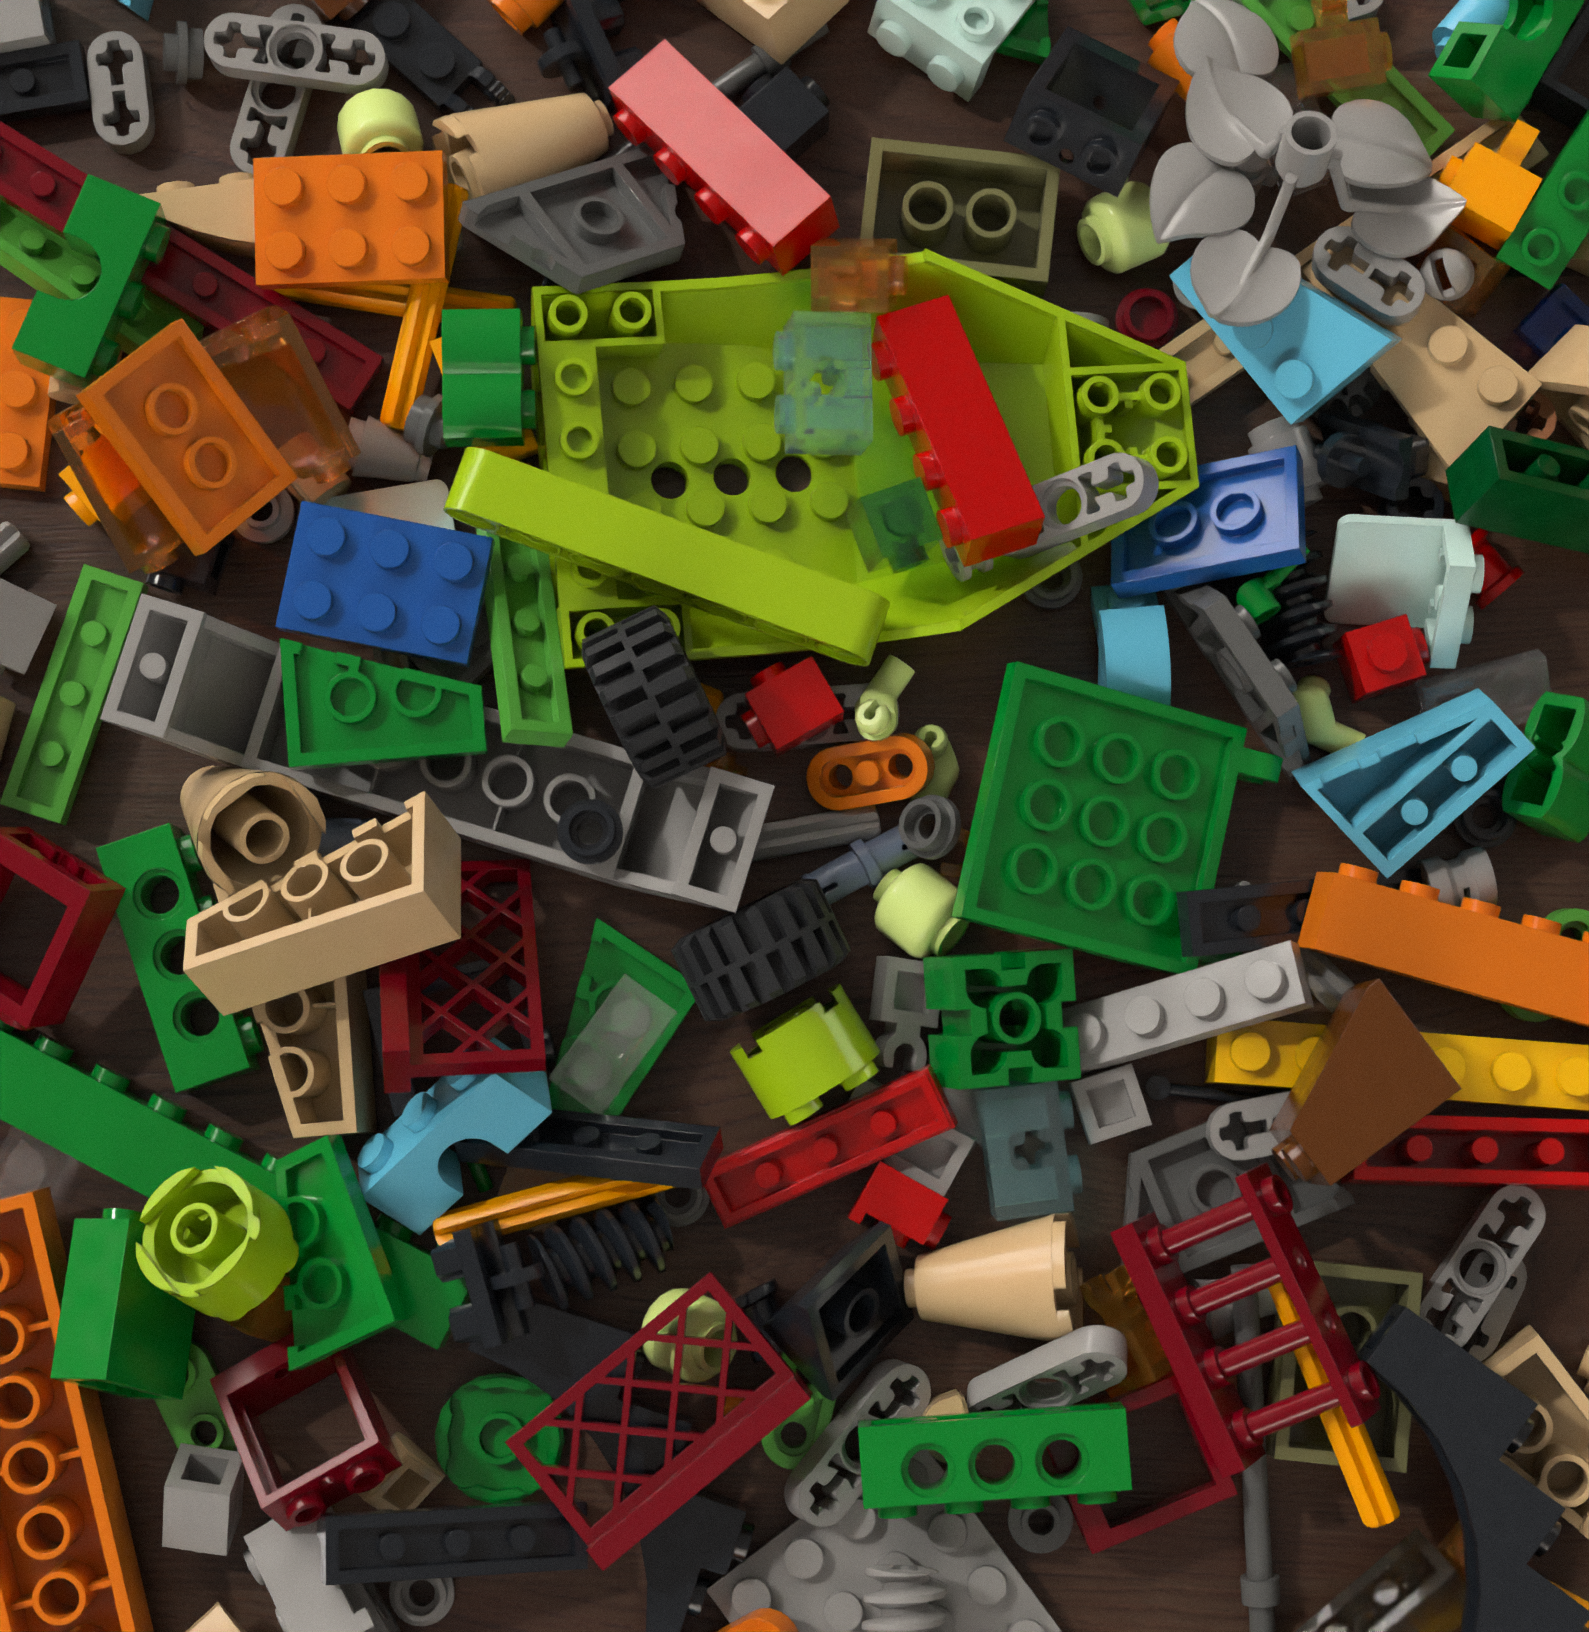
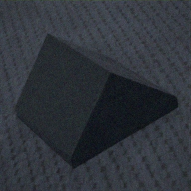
M880 1221L845 1244L762 1326L763 1330L820 1394L831 1401H834L914 1319L912 1308H908L906 1304L904 1275L891 1225Z

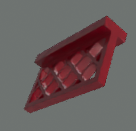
M530 859L461 861V906L469 902L487 914V916L471 930L461 925V938L457 939L440 956L426 949L379 965L384 1094L411 1092V1078L546 1070ZM517 881L518 890L502 904L481 891L491 882ZM519 909H520V917L517 916L516 914H514V913H515L516 911H518ZM500 925H503L522 938L506 953L501 952L484 940ZM470 950L491 964L474 980L453 967ZM521 959L524 961V967L518 963ZM419 963L425 967L421 972H419ZM504 974L526 988L509 1004L487 990ZM438 977L460 991L442 1007L421 994ZM472 1001L477 1002L495 1015L478 1031L473 1030L455 1017ZM526 1009L528 1013V1018L522 1014V1012ZM422 1014L425 1015V1016L428 1018V1019H427L425 1022H423V1023H422ZM507 1025H510L530 1039V1049L502 1050L490 1040ZM441 1028L463 1042L452 1053L423 1054V1044Z
M710 1271L506 1440L505 1443L587 1544L588 1548L586 1551L600 1569L604 1571L808 1402L813 1392L798 1373L793 1372L716 1275ZM707 1291L711 1293L726 1312L724 1339L685 1336L688 1307ZM679 1315L677 1335L658 1333ZM733 1322L750 1342L732 1340ZM647 1341L676 1343L672 1382L634 1378L637 1349ZM684 1344L723 1348L719 1386L681 1383ZM731 1349L758 1352L775 1374L756 1390L727 1387ZM627 1358L626 1377L607 1375ZM596 1383L625 1386L621 1424L583 1420L586 1392ZM633 1387L671 1391L668 1429L630 1425ZM680 1392L718 1396L716 1422L704 1433L676 1430ZM726 1396L745 1398L725 1415ZM576 1401L574 1419L556 1417ZM544 1426L573 1429L570 1465L543 1464L526 1441ZM582 1430L620 1433L616 1471L578 1467ZM629 1434L667 1438L664 1466L655 1474L647 1475L625 1472ZM675 1439L693 1441L673 1458ZM553 1475L568 1476L567 1493ZM577 1477L615 1481L613 1507L593 1525L575 1504ZM624 1482L641 1484L622 1500Z

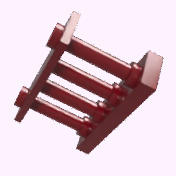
M1267 1162L1235 1177L1243 1195L1169 1228L1164 1224H1160L1154 1211L1110 1232L1222 1479L1246 1470L1266 1454L1262 1445L1264 1436L1340 1406L1350 1427L1353 1428L1366 1422L1382 1408L1378 1401L1380 1387L1376 1375L1366 1361L1359 1360L1291 1215L1293 1201L1289 1189L1280 1176L1272 1174ZM1253 1220L1255 1221L1271 1255L1270 1258L1197 1289L1192 1285H1188L1177 1261L1179 1259V1252ZM1281 1282L1284 1283L1300 1317L1299 1320L1226 1350L1221 1346H1216L1205 1322L1207 1320V1313ZM1307 1345H1313L1327 1375L1328 1382L1256 1411H1252L1244 1406L1234 1385L1236 1374Z

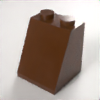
M1379 978L1355 984L1344 992L1269 1129L1279 1143L1271 1151L1281 1167L1294 1181L1301 1178L1304 1182H1308V1184L1333 1185L1462 1089Z

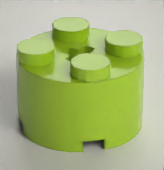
M840 984L827 988L833 999L832 1001L822 1005L820 1002L817 1003L812 996L753 1032L751 1035L756 1041L757 1046L747 1053L744 1052L739 1043L730 1050V1054L770 1119L783 1115L790 1126L809 1117L823 1106L818 1096L838 1084L843 1086L845 1091H849L879 1072L873 1059L881 1050Z
M214 1166L216 1169L199 1170L196 1167L181 1170L165 1180L154 1191L144 1206L139 1220L145 1224L142 1245L136 1242L138 1264L145 1277L152 1284L208 1316L219 1317L226 1321L239 1320L248 1311L266 1300L280 1284L285 1273L289 1272L296 1264L299 1256V1247L293 1239L290 1220L283 1207L276 1200L227 1168Z

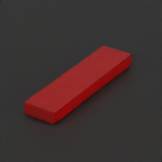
M931 1064L719 1158L704 1187L726 1229L953 1129L959 1122Z

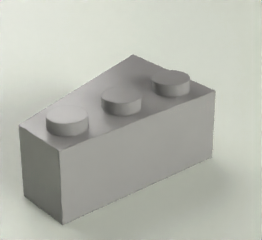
M332 1506L326 1510V1512L335 1513ZM270 1519L244 1536L248 1549L243 1551L246 1564L255 1580L262 1586L266 1585L276 1606V1617L284 1632H401L374 1582L325 1585L322 1583L321 1541L317 1535V1521L306 1526L294 1527L286 1532L278 1523Z

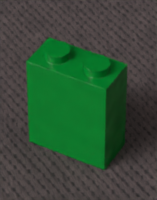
M105 1208L103 1209L102 1218H75L50 1378L129 1399L183 1400L196 1309L156 1287L141 1271L136 1258V1242L142 1245L145 1224L139 1221L142 1213L129 1209Z

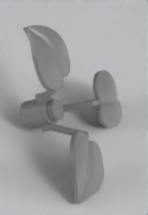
M1192 0L1175 28L1173 46L1176 58L1185 72L1192 77L1200 61L1206 55L1228 68L1251 74L1261 79L1271 76L1277 67L1279 50L1272 30L1260 16L1236 2L1229 0ZM1357 99L1344 103L1335 110L1331 118L1338 132V139L1334 149H1340L1343 152L1340 164L1347 183L1362 188L1388 189L1413 185L1430 176L1432 161L1412 124L1397 109L1380 101ZM1192 142L1181 143L1171 147L1159 159L1150 187V217L1156 242L1162 244L1185 238H1206L1207 236L1227 234L1236 229L1243 228L1249 222L1254 212L1255 198L1261 186L1273 187L1280 177L1276 165L1270 167L1267 159L1261 158L1255 152L1248 161L1241 165L1233 167L1223 166L1201 154Z
M1207 55L1200 61L1191 80L1185 110L1187 131L1194 146L1211 161L1230 167L1245 163L1255 152L1263 159H1269L1277 152L1275 165L1278 173L1284 180L1260 241L1250 233L1236 229L1227 234L1207 236L1195 249L1190 266L1191 283L1208 316L1214 318L1218 323L1236 327L1258 325L1281 314L1294 300L1301 281L1300 263L1290 252L1270 246L1295 187L1304 188L1319 182L1325 176L1327 169L1330 171L1340 208L1346 212H1355L1351 222L1353 235L1364 247L1376 254L1393 258H1404L1419 254L1430 247L1463 211L1467 199L1431 177H1427L1413 185L1388 189L1362 188L1349 183L1346 185L1340 164L1343 152L1340 149H1334L1338 139V132L1335 124L1329 117L1316 111H1302L1293 115L1288 99L1269 82L1254 75L1228 68Z

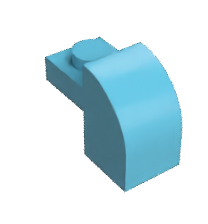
M1111 585L1091 587L1090 607L1099 647L1098 685L1170 706L1171 661L1168 628L1164 605L1158 604L1156 592L1119 599Z

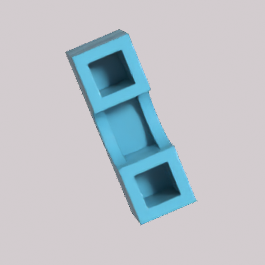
M496 1038L490 1040L502 1050H512ZM546 1072L442 1076L427 1092L416 1094L408 1102L402 1115L382 1134L377 1133L364 1144L357 1157L359 1185L365 1201L418 1235H421L433 1224L436 1218H439L463 1196L460 1162L457 1159L456 1152L448 1147L464 1139H482L494 1144L508 1154L552 1113Z

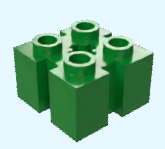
M1038 948L994 952V954L923 957L926 1009H936L942 1012L943 1034L928 1035L930 1064L942 1088L963 1090L1010 1085L1009 1081L1039 1083L1081 1079L1078 1026H1063L1061 1005L1063 1001L1076 1000L1073 948ZM1001 1010H1003L1004 1012L1003 1024L999 1023V1014Z

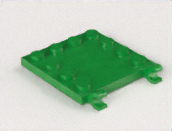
M1022 662L1008 663L951 917L1170 975H1177L1197 969L1198 964L1206 966L1242 955L1243 952L1182 957L1176 892L1214 888L1237 779L1256 785H1263V781L1278 783L1283 758L1245 748L1244 742L1247 728Z

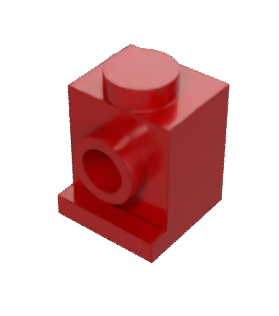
M881 1161L876 1163L847 1216L852 1221L860 1224L867 1213L876 1218L873 1226L880 1221L891 1225L897 1246L905 1249L911 1238L931 1250L936 1248L952 1216L942 1211L948 1201L947 1198Z

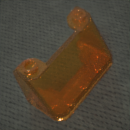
M273 305L248 315L199 340L296 476L300 479L314 477L317 484H323L351 469L348 460L360 454L361 451L287 311L277 305ZM81 402L68 407L48 420L47 424L129 574L139 568H142L145 574H150L176 561L179 558L176 548L184 542Z

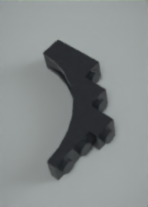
M533 1296L535 1306L523 1309L529 1329L528 1334L488 1349H484L483 1342H470L468 1350L515 1370L551 1397L557 1399L638 1331L570 1308L561 1310L557 1304ZM642 1348L637 1349L634 1378H639L646 1358ZM627 1358L607 1375L626 1377ZM596 1383L586 1392L583 1420L621 1424L624 1397L621 1391L623 1386ZM632 1397L630 1425L668 1429L669 1409ZM576 1401L565 1409L573 1418ZM678 1413L676 1430L690 1431L694 1418ZM585 1430L593 1438L611 1469L616 1471L620 1433ZM629 1434L625 1472L647 1475L655 1474L664 1466L667 1438ZM675 1439L673 1458L693 1441ZM624 1482L623 1492L625 1497L641 1484ZM702 1489L640 1540L647 1579L646 1632H680L686 1614L696 1618L699 1617L710 1583V1579L698 1576L701 1568L726 1576L731 1559L744 1563L755 1529V1524L744 1521L747 1504Z
M1393 1303L1357 1356L1360 1361H1366L1375 1375L1397 1395L1424 1431L1449 1481L1463 1533L1466 1593L1461 1632H1589V1629L1585 1626L1589 1620V1610L1527 1565L1533 1554L1541 1557L1554 1544L1562 1528V1525L1557 1520L1565 1508L1499 1460L1506 1450L1509 1453H1514L1526 1441L1535 1423L1529 1417L1538 1404L1409 1308Z

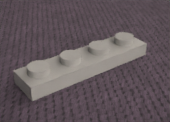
M1288 940L1062 1009L1063 1026H1078L1081 1075L1312 1008L1314 1005L1299 944Z

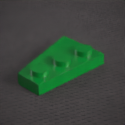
M279 638L288 763L291 770L488 754L482 686L405 667L401 669L364 660L359 656L338 651L337 653L303 645L300 642Z
M326 1135L275 1161L277 1202L283 1207L290 1220L293 1239L299 1247L297 1262L289 1271L290 1285L283 1286L285 1311L292 1310L294 1346L287 1347L289 1371L304 1369L409 1319L341 1135Z

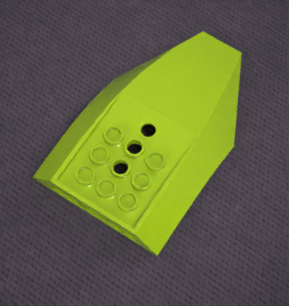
M926 248L921 252L855 263L789 271L784 276L779 272L719 278L610 283L577 295L561 285L535 286L531 289V326H535L536 365H531L532 389L536 390L537 401L536 435L539 469L883 596L890 602V606L877 643L962 631L1199 488L1185 361ZM949 295L1031 485L1033 486L1107 455L1126 453L1142 458L1154 467L1158 476L1159 488L1152 505L1138 515L1033 556L1016 559L1002 555L993 558V569L985 573L974 569L970 579L964 582L958 581L949 569L939 544V529L936 520V513L939 510L932 491L924 492L921 489L913 468V455L916 453L908 435L900 436L891 418L889 401L892 399L887 384L885 380L876 381L869 367L866 346L872 343L876 317ZM788 457H796L803 460L811 471L809 486L799 492H791L784 489L776 478V467L781 460ZM724 464H732L739 467L747 479L746 490L739 495H727L721 492L714 482V470ZM664 467L678 471L685 481L684 494L674 499H667L658 495L651 483V476L654 471ZM1122 471L1123 482L1120 485L1108 490L1098 487L1096 489L1100 495L1116 493L1127 497L1126 487L1135 482V476ZM1074 488L1065 491L1059 497L1056 505V514L1062 524H1069L1077 518L1081 510V498ZM549 555L564 669L586 668L582 658V639L653 605L663 611L669 618L690 661L812 651Z

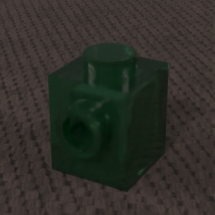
M921 477L862 496L846 513L868 573L890 566L893 574L920 566L930 560L927 552L943 538Z

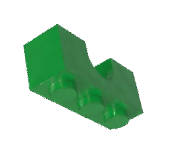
M1509 0V10L1503 25L1459 21L1428 76L1471 117L1516 122L1522 110L1529 103L1532 93L1552 57L1561 47L1564 36L1585 0Z
M87 175L63 233L71 250L91 257L101 265L99 281L88 294L72 300L59 299L39 290L36 291L12 346V350L20 364L81 389L88 387L116 365L121 350V344L115 342L124 319L132 322L136 318L146 293V286L140 284L149 261L155 264L160 262L170 239L171 228L165 226L167 221L161 203L93 175Z

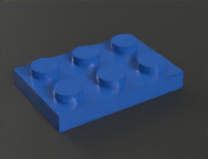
M1293 445L1197 465L1199 488L1111 540V586L1118 598H1127L1306 563L1303 459L1297 446Z
M302 501L275 627L279 631L470 667L495 541L492 537Z

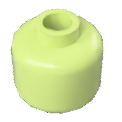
M372 88L357 93L346 101L339 112L337 132L342 154L423 151L424 142L414 107L398 92L390 89Z
M1130 181L1125 184L1118 198L1103 192L1086 202L1082 212V219L1077 224V237L1082 252L1092 264L1100 265L1105 270L1118 274L1151 261L1165 253L1169 242L1158 244L1155 240L1150 217V187L1147 184Z
M923 863L910 866L903 872L897 868L892 869L883 877L873 894V899L878 902L874 915L876 928L915 958L922 959L932 954L937 956L946 955L964 935L969 922L951 917L958 887L931 866Z
M671 1289L660 1295L645 1314L642 1328L689 1289ZM702 1295L688 1307L685 1336L724 1339L726 1312L717 1301ZM679 1315L658 1333L677 1335ZM733 1322L732 1340L737 1341L736 1325ZM647 1341L644 1343L642 1351L647 1360L652 1365L673 1375L676 1343ZM684 1344L681 1379L696 1383L705 1382L716 1376L721 1371L723 1348ZM731 1349L730 1362L736 1353V1349Z

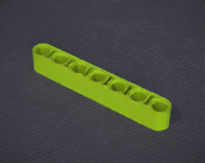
M467 447L465 449L443 508L444 512L450 517L472 527L828 657L858 666L870 665L890 606V602L886 598L868 589L482 448Z

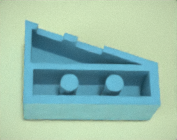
M1193 255L1169 275L1290 425L1304 422L1402 340L1396 334L1380 327L1351 309L1344 302L1328 295L1302 278L1294 300L1287 309L1273 319L1249 327L1220 324L1214 318L1208 316L1192 286L1190 266Z
M1477 688L1291 772L1300 786L1388 879L1531 753L1535 746L1501 709Z

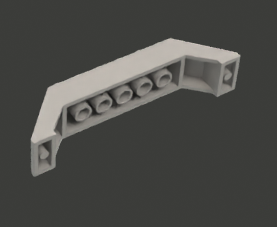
M142 593L100 717L105 722L229 767L272 771L288 775L302 783L313 794L391 818H396L406 813L407 810L404 802L426 791L463 840L617 887L734 914L737 912L775 788L774 785L722 769L702 766L661 787L653 789L640 778L625 749L576 733H573L565 747L503 743L499 710L484 706L488 754L291 770L288 763L280 643L211 617L205 612ZM584 799H596L607 803L617 812L623 825V840L620 848L609 860L597 865H584L572 860L562 850L557 837L558 822L563 812L573 803ZM595 821L586 822L579 831L581 842L589 845L597 843L603 835L601 824Z

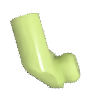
M890 654L855 703V722L858 731L864 738L871 741H882L896 730L898 725L897 699L915 673L910 666Z
M1307 675L1298 681V690L1292 695L1299 703L1308 744L1328 753H1334L1365 739L1366 734L1335 720L1329 698L1331 688L1325 679L1316 675Z
M925 725L916 731L915 736L922 739L932 751L935 770L929 785L922 792L914 795L911 801L926 795H939L948 798L959 775L958 762L945 730L937 725Z

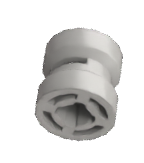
M1482 846L1462 850L1455 859L1445 861L1439 856L1416 862V868H1421L1422 884L1440 889L1439 902L1460 907L1463 897L1495 905L1498 904V890L1490 858Z

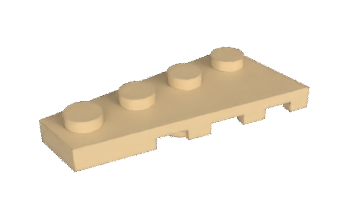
M1345 246L1338 253L1330 249L1327 250L1331 255L1329 263L1331 269L1338 271L1345 264L1362 274L1364 273V271L1351 262L1354 250L1350 247ZM1312 262L1303 271L1302 279L1328 295L1344 302L1351 309L1380 327L1386 328L1402 338L1401 341L1370 366V372L1385 391L1388 389L1409 417L1408 422L1418 436L1428 439L1430 447L1442 461V468L1444 470L1488 426L1506 429L1542 386L1540 381L1439 300L1431 297L1426 292L1418 314L1409 322L1399 326L1385 325L1374 320L1325 288L1315 278L1312 271ZM1372 278V281L1385 290L1382 302L1386 305L1392 306L1398 299L1406 303L1410 302L1405 297L1407 285L1404 282L1398 280L1393 287H1388Z

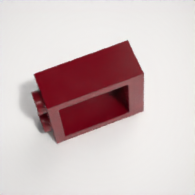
M28 826L1 827L0 906L16 873L68 907L29 990L0 972V1020L24 1031H31L35 1027L62 1024L126 888Z
M293 1332L209 1379L261 1509L286 1532L294 1527L306 1526L320 1519L321 1514H325L327 1508L353 1493H363L375 1488L384 1480L385 1475L403 1466L351 1346L304 1369L289 1371L287 1347L294 1346ZM336 1372L365 1440L285 1485L257 1416Z
M1172 1369L1088 1404L1121 1402L1126 1408L1127 1414L1176 1394L1211 1481L1110 1523L1107 1522L1100 1504H1078L1077 1494L1066 1495L1086 1547L1092 1555L1238 1494L1231 1477L1241 1472L1222 1479ZM1056 1440L1046 1447L1057 1474L1066 1473L1076 1465L1079 1451L1074 1443L1068 1440Z

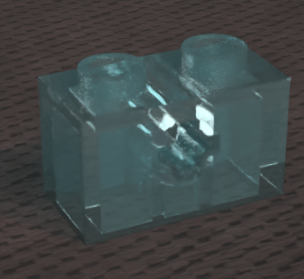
M794 311L785 324L783 331H776L773 344L774 369L784 371V395H777L775 399L774 427L776 434H785V454L861 455L873 441L871 313ZM815 373H822L824 385L833 386L827 395L821 394L819 383L810 381Z
M1017 1081L1009 1082L1010 1085L974 1088L991 1215L996 1221L1075 1211L1072 1194L1082 1193L1083 1185L1077 1154L1067 1155L1064 1130L1074 1128L1073 1109L1069 1091H1058L1057 1081L1039 1083ZM1025 1131H1031L1034 1137L1046 1142L1045 1149L1035 1152V1163L1029 1164L1027 1159L1021 1154L1014 1153L1015 1146L1025 1143Z

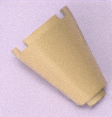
M576 93L447 114L433 121L432 126L442 130V132L432 136V144L434 150H443L447 155L448 183L467 189L469 193L468 200L592 163L608 151V137L613 135L614 128L609 112L600 100L593 102L587 94Z
M206 766L192 773L185 781L181 790V808L201 865L212 882L231 896L261 879L268 886L284 879L286 874L295 866L294 861L315 850L318 852L322 832L326 834V819L318 799L302 783L282 773L223 766Z
M1071 1212L1054 1213L917 1255L915 1267L906 1269L904 1273V1293L908 1308L917 1307L921 1320L1047 1342H1051L1084 1327L1083 1268H1077L1074 1252H1068V1248L1080 1247L1075 1220Z

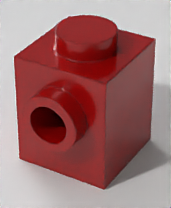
M1407 614L1346 632L1332 644L1333 648L1343 649L1344 656L1337 658L1352 704L1411 686L1427 675L1424 664L1430 661L1428 646L1420 628H1411Z
M810 656L789 669L785 667L783 662H778L751 678L750 683L754 689L744 694L745 704L749 711L740 715L744 726L758 749L769 744L776 757H779L842 721L844 710L814 658Z

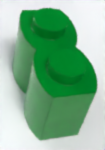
M520 308L442 309L443 439L446 446H525V429L537 428L536 390H524V365H536L535 326H523Z
M1546 691L1533 707L1524 732V736L1535 746V749L1509 771L1503 789L1502 807L1503 811L1541 835L1580 843L1589 833V701L1581 697Z

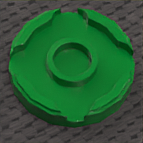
M507 1371L482 1374L459 1387L441 1409L435 1431L437 1459L445 1474L458 1486V1489L470 1498L492 1504L521 1501L540 1489L539 1484L505 1441L554 1402V1399L522 1375ZM560 1413L556 1417L563 1418L562 1413ZM544 1426L526 1441L543 1464L559 1465L566 1440L564 1428Z

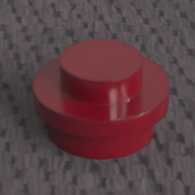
M1153 288L1137 289L1126 295L1120 302L1115 315L1116 330L1148 346L1160 349L1169 343L1177 330L1178 311L1174 302L1165 293Z

